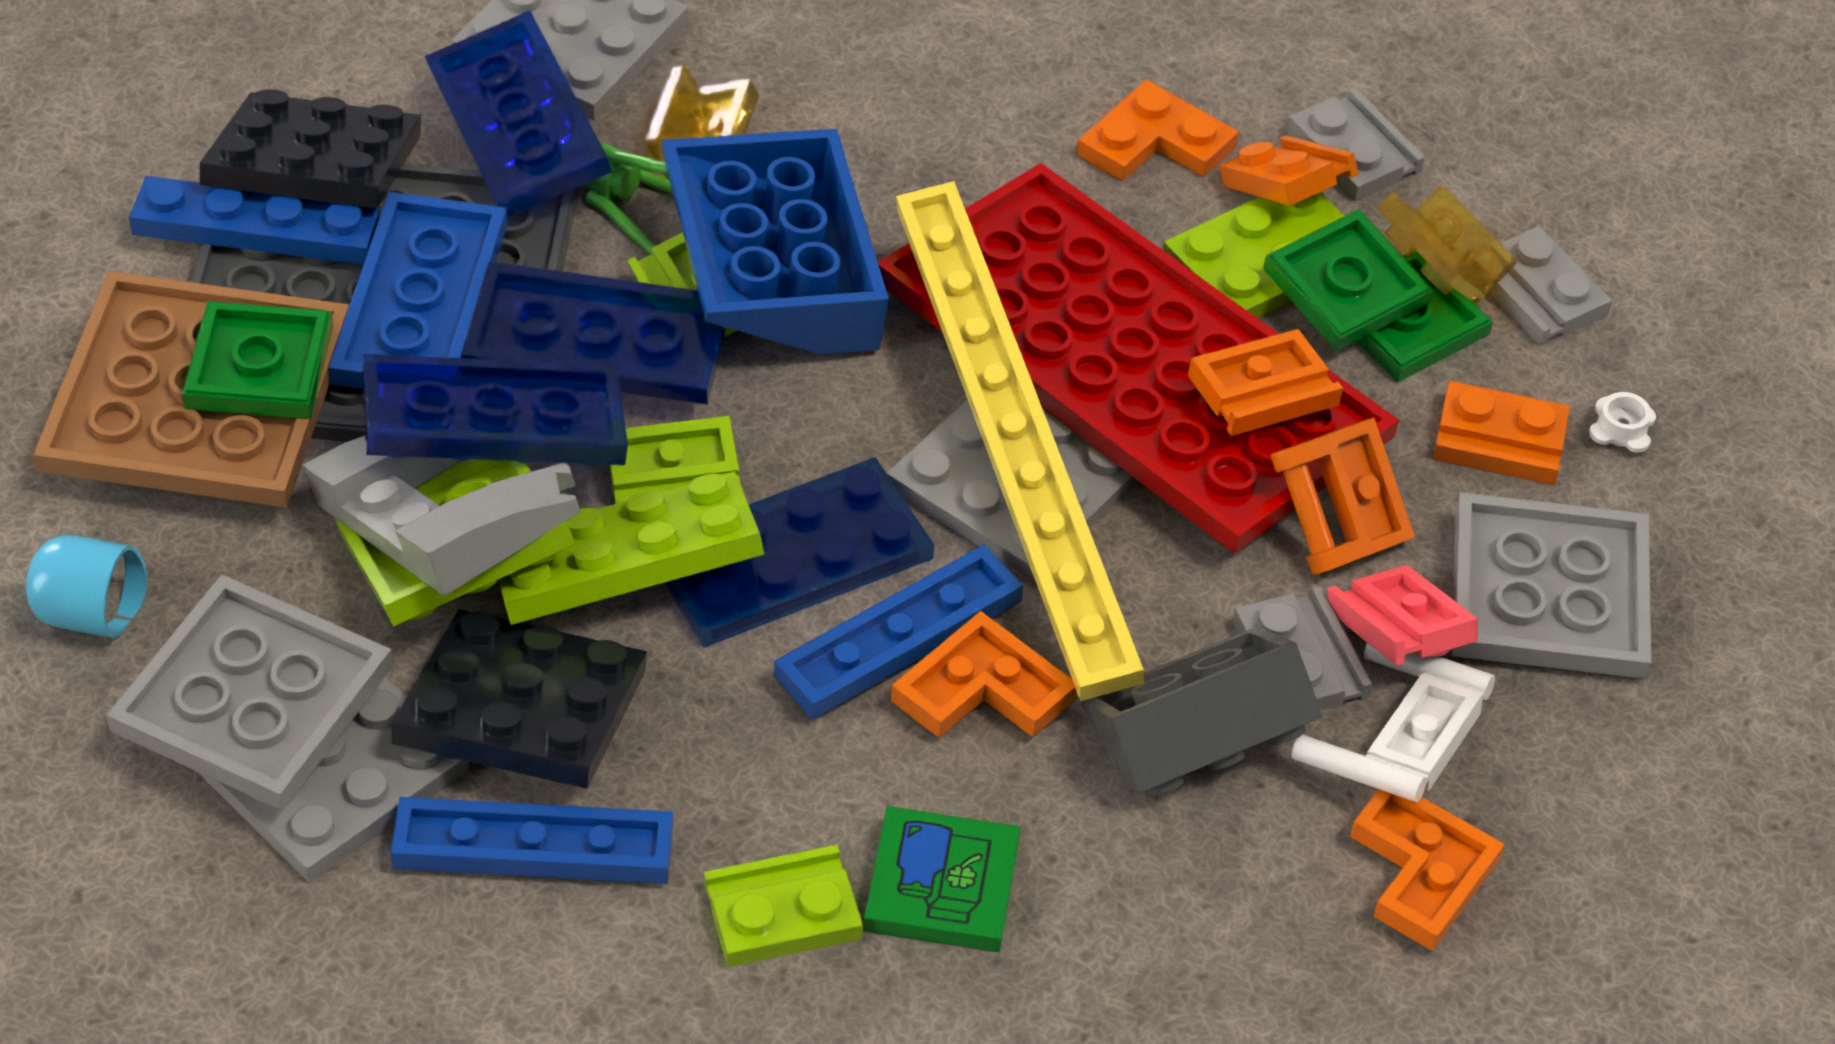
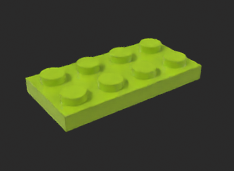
M735 471L723 475L705 474L695 478L690 484L661 492H640L630 497L628 501L599 509H580L581 512L567 520L576 545L558 552L553 559L544 564L527 566L498 579L510 625L762 556L765 553L760 532Z

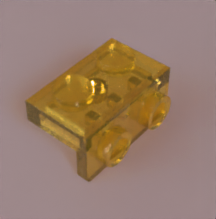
M686 65L673 67L666 88L661 95V101L650 130L646 135V148L649 157L664 162L661 150L662 140L746 134L759 98V94L751 80L744 79L699 88Z
M1439 186L1417 209L1393 191L1376 208L1391 224L1385 231V234L1409 257L1417 251L1428 262L1421 269V272L1446 295L1455 288L1477 305L1517 263L1516 258L1444 186Z

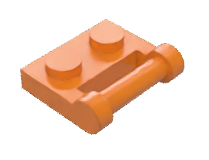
M1374 418L1270 454L1276 473L1283 471L1311 554L1306 556L1311 575L1340 567L1415 538ZM1315 459L1318 461L1345 539L1344 543L1336 546L1307 466V462Z

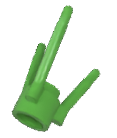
M606 143L597 144L586 153L579 168V182L583 187L589 189L585 199L586 203L602 210L648 255L653 254L651 248L656 245L612 200L619 198L622 200L629 199L636 192L640 183L673 195L669 179L650 173L657 172L668 175L665 162L621 151Z

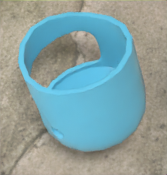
M68 534L54 536L39 547L30 562L25 587L28 605L35 617L45 624L115 639L122 634L130 621L113 618L108 623L106 621L107 593L113 571L121 555H123L125 564L124 587L116 615L133 619L142 607L147 592V570L143 557L135 547L126 544Z

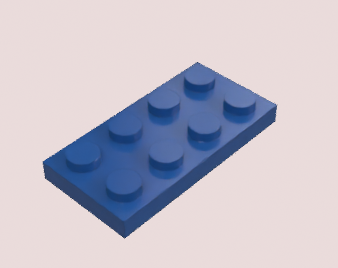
M388 192L328 366L330 384L453 401L507 229V208Z

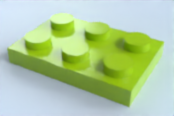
M1321 192L1291 206L1258 197L1164 241L1163 251L1252 315L1260 318L1292 302L1263 269L1266 255L1344 217V215Z

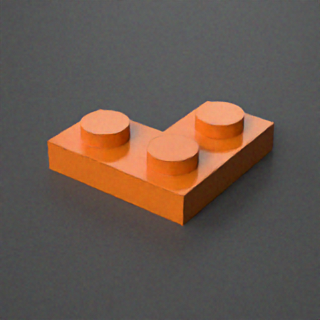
M1146 79L1078 139L1077 155L1121 181H1124L1156 151L1204 177L1237 147L1239 131Z
M982 611L978 612L893 683L891 687V702L938 738L943 736L982 701L987 702L1031 737H1034L1077 700V691L1073 680Z
M1378 790L1354 820L1350 838L1402 867V870L1377 901L1374 917L1431 951H1434L1499 863L1505 847L1504 843L1423 797L1416 803L1382 790Z

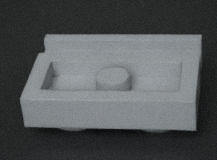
M1356 87L1348 91V97L1341 100L1332 97L1289 116L1287 132L1292 137L1354 153L1359 175L1353 178L1337 175L1336 179L1337 184L1355 202L1400 182L1404 175L1411 172L1416 175L1422 172L1425 157Z
M1540 226L1494 245L1491 253L1484 256L1479 252L1471 255L1468 271L1539 346L1547 344L1548 339L1559 334L1562 337L1609 315L1612 300Z
M1321 586L1312 588L1310 595L1297 598L1294 593L1234 609L1232 623L1238 634L1259 626L1297 643L1321 711L1341 706L1345 700L1356 697L1364 700L1370 697L1372 682Z

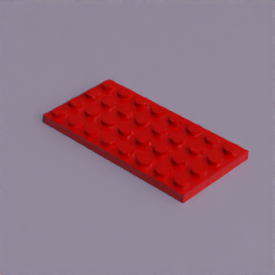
M1039 163L965 208L1042 408L1231 552L1236 553L1295 510L1283 471L1276 473L1270 454L1371 418L1375 419L1383 445L1395 437L1399 419L1330 370L1328 377L1332 383L1339 382L1343 387L1339 406L1231 436L1227 431L1228 422L1223 416H1216L1188 377L1191 358L1274 336L1279 333L1042 163ZM907 243L879 260L878 265L886 290L942 332L910 244ZM1315 459L1307 462V466L1316 492L1319 493L1326 487L1318 461Z

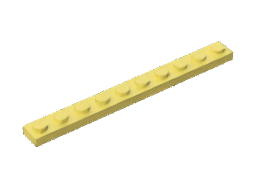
M952 181L896 196L898 215L1080 701L1144 684V669L955 182Z

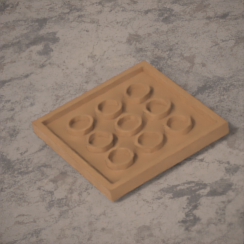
M108 271L33 453L36 471L287 508L330 384L328 366L349 304ZM207 301L332 311L333 330L311 419L184 408L182 393Z

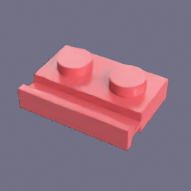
M1408 565L1352 580V589L1342 591L1336 585L1327 588V599L1337 618L1395 666L1404 664L1405 655L1412 652L1420 658L1437 657L1447 654L1451 649L1477 642L1478 618Z

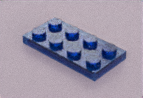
M530 10L424 56L430 72L496 206L507 208V218L613 172L605 151Z
M489 261L462 350V366L465 371L708 405L726 327L706 322L698 290Z
M363 354L361 380L366 455L389 456L392 458H450L460 461L476 459L518 461L521 463H578L589 466L599 464L625 465L628 440L617 365Z
M876 457L748 504L760 532L765 555L664 582L701 645L705 648L932 560L934 557V543Z

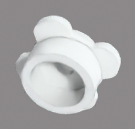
M1617 392L1608 397L1600 398L1596 402L1595 411L1599 416L1597 422L1591 425L1589 431L1590 437L1596 443L1601 445L1611 443L1615 446L1627 447L1628 450L1634 453L1644 452L1649 448L1651 438L1647 435L1648 427L1654 424L1656 414L1643 398L1629 392Z

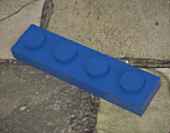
M145 176L129 220L132 235L363 265L381 215V206H378L377 209L204 186L198 182Z
M984 544L774 661V677L804 712L814 720L925 657L978 612L982 611L992 619L1022 602L1024 585Z
M399 797L391 847L392 869L668 884L673 837V812Z

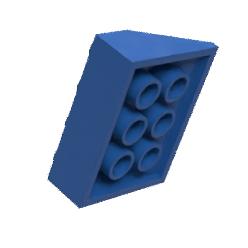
M837 129L662 140L661 150L706 322L820 355L880 350L889 298Z

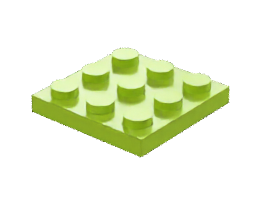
M509 440L454 464L414 489L441 506L494 482L532 471ZM334 517L342 539L393 627L407 620L424 618L440 605L467 593L484 591L493 586L498 579L527 566L544 564L553 559L558 552L576 545L567 521H564L537 540L446 596H443Z

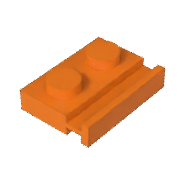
M1287 135L1279 138L1281 144L1279 148L1274 147L1270 142L1250 144L1239 151V157L1219 165L1222 182L1226 188L1289 206L1337 185V175L1350 178L1359 175L1353 152Z
M1299 329L1191 358L1188 377L1216 416H1223L1228 422L1227 431L1231 436L1339 406L1343 387L1339 382L1332 383L1329 379L1328 367Z
M1449 380L1433 460L1555 485L1560 467L1559 463L1563 450L1570 405Z

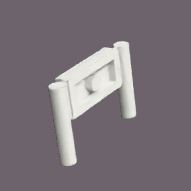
M1367 643L1364 659L1419 678L1371 745L1366 756L1302 735L1295 741L1292 759L1418 803L1424 791L1429 792L1480 716L1483 699L1487 700L1491 695L1495 683V675L1439 656L1420 658L1414 652L1405 655L1404 664L1395 666Z

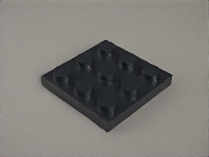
M265 89L255 93L250 92L199 163L200 185L377 209L420 137L421 115L405 113L401 108L394 105L382 104L370 108L346 105L343 100L335 97H320L314 100L289 97L287 93L275 89Z
M458 609L392 722V744L588 789L646 670L647 651L622 646L610 640L599 641L559 632L548 626H533L524 623L510 625L509 620L497 618L489 613Z

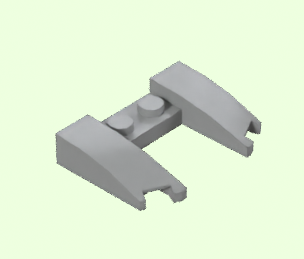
M441 416L391 426L343 443L302 464L319 507L443 596H446L537 540L546 532L581 512L575 495L560 493L562 490L575 486L571 469L565 463L494 482L441 506L414 489L503 436L499 421L495 419H482L474 422L453 420L452 416Z

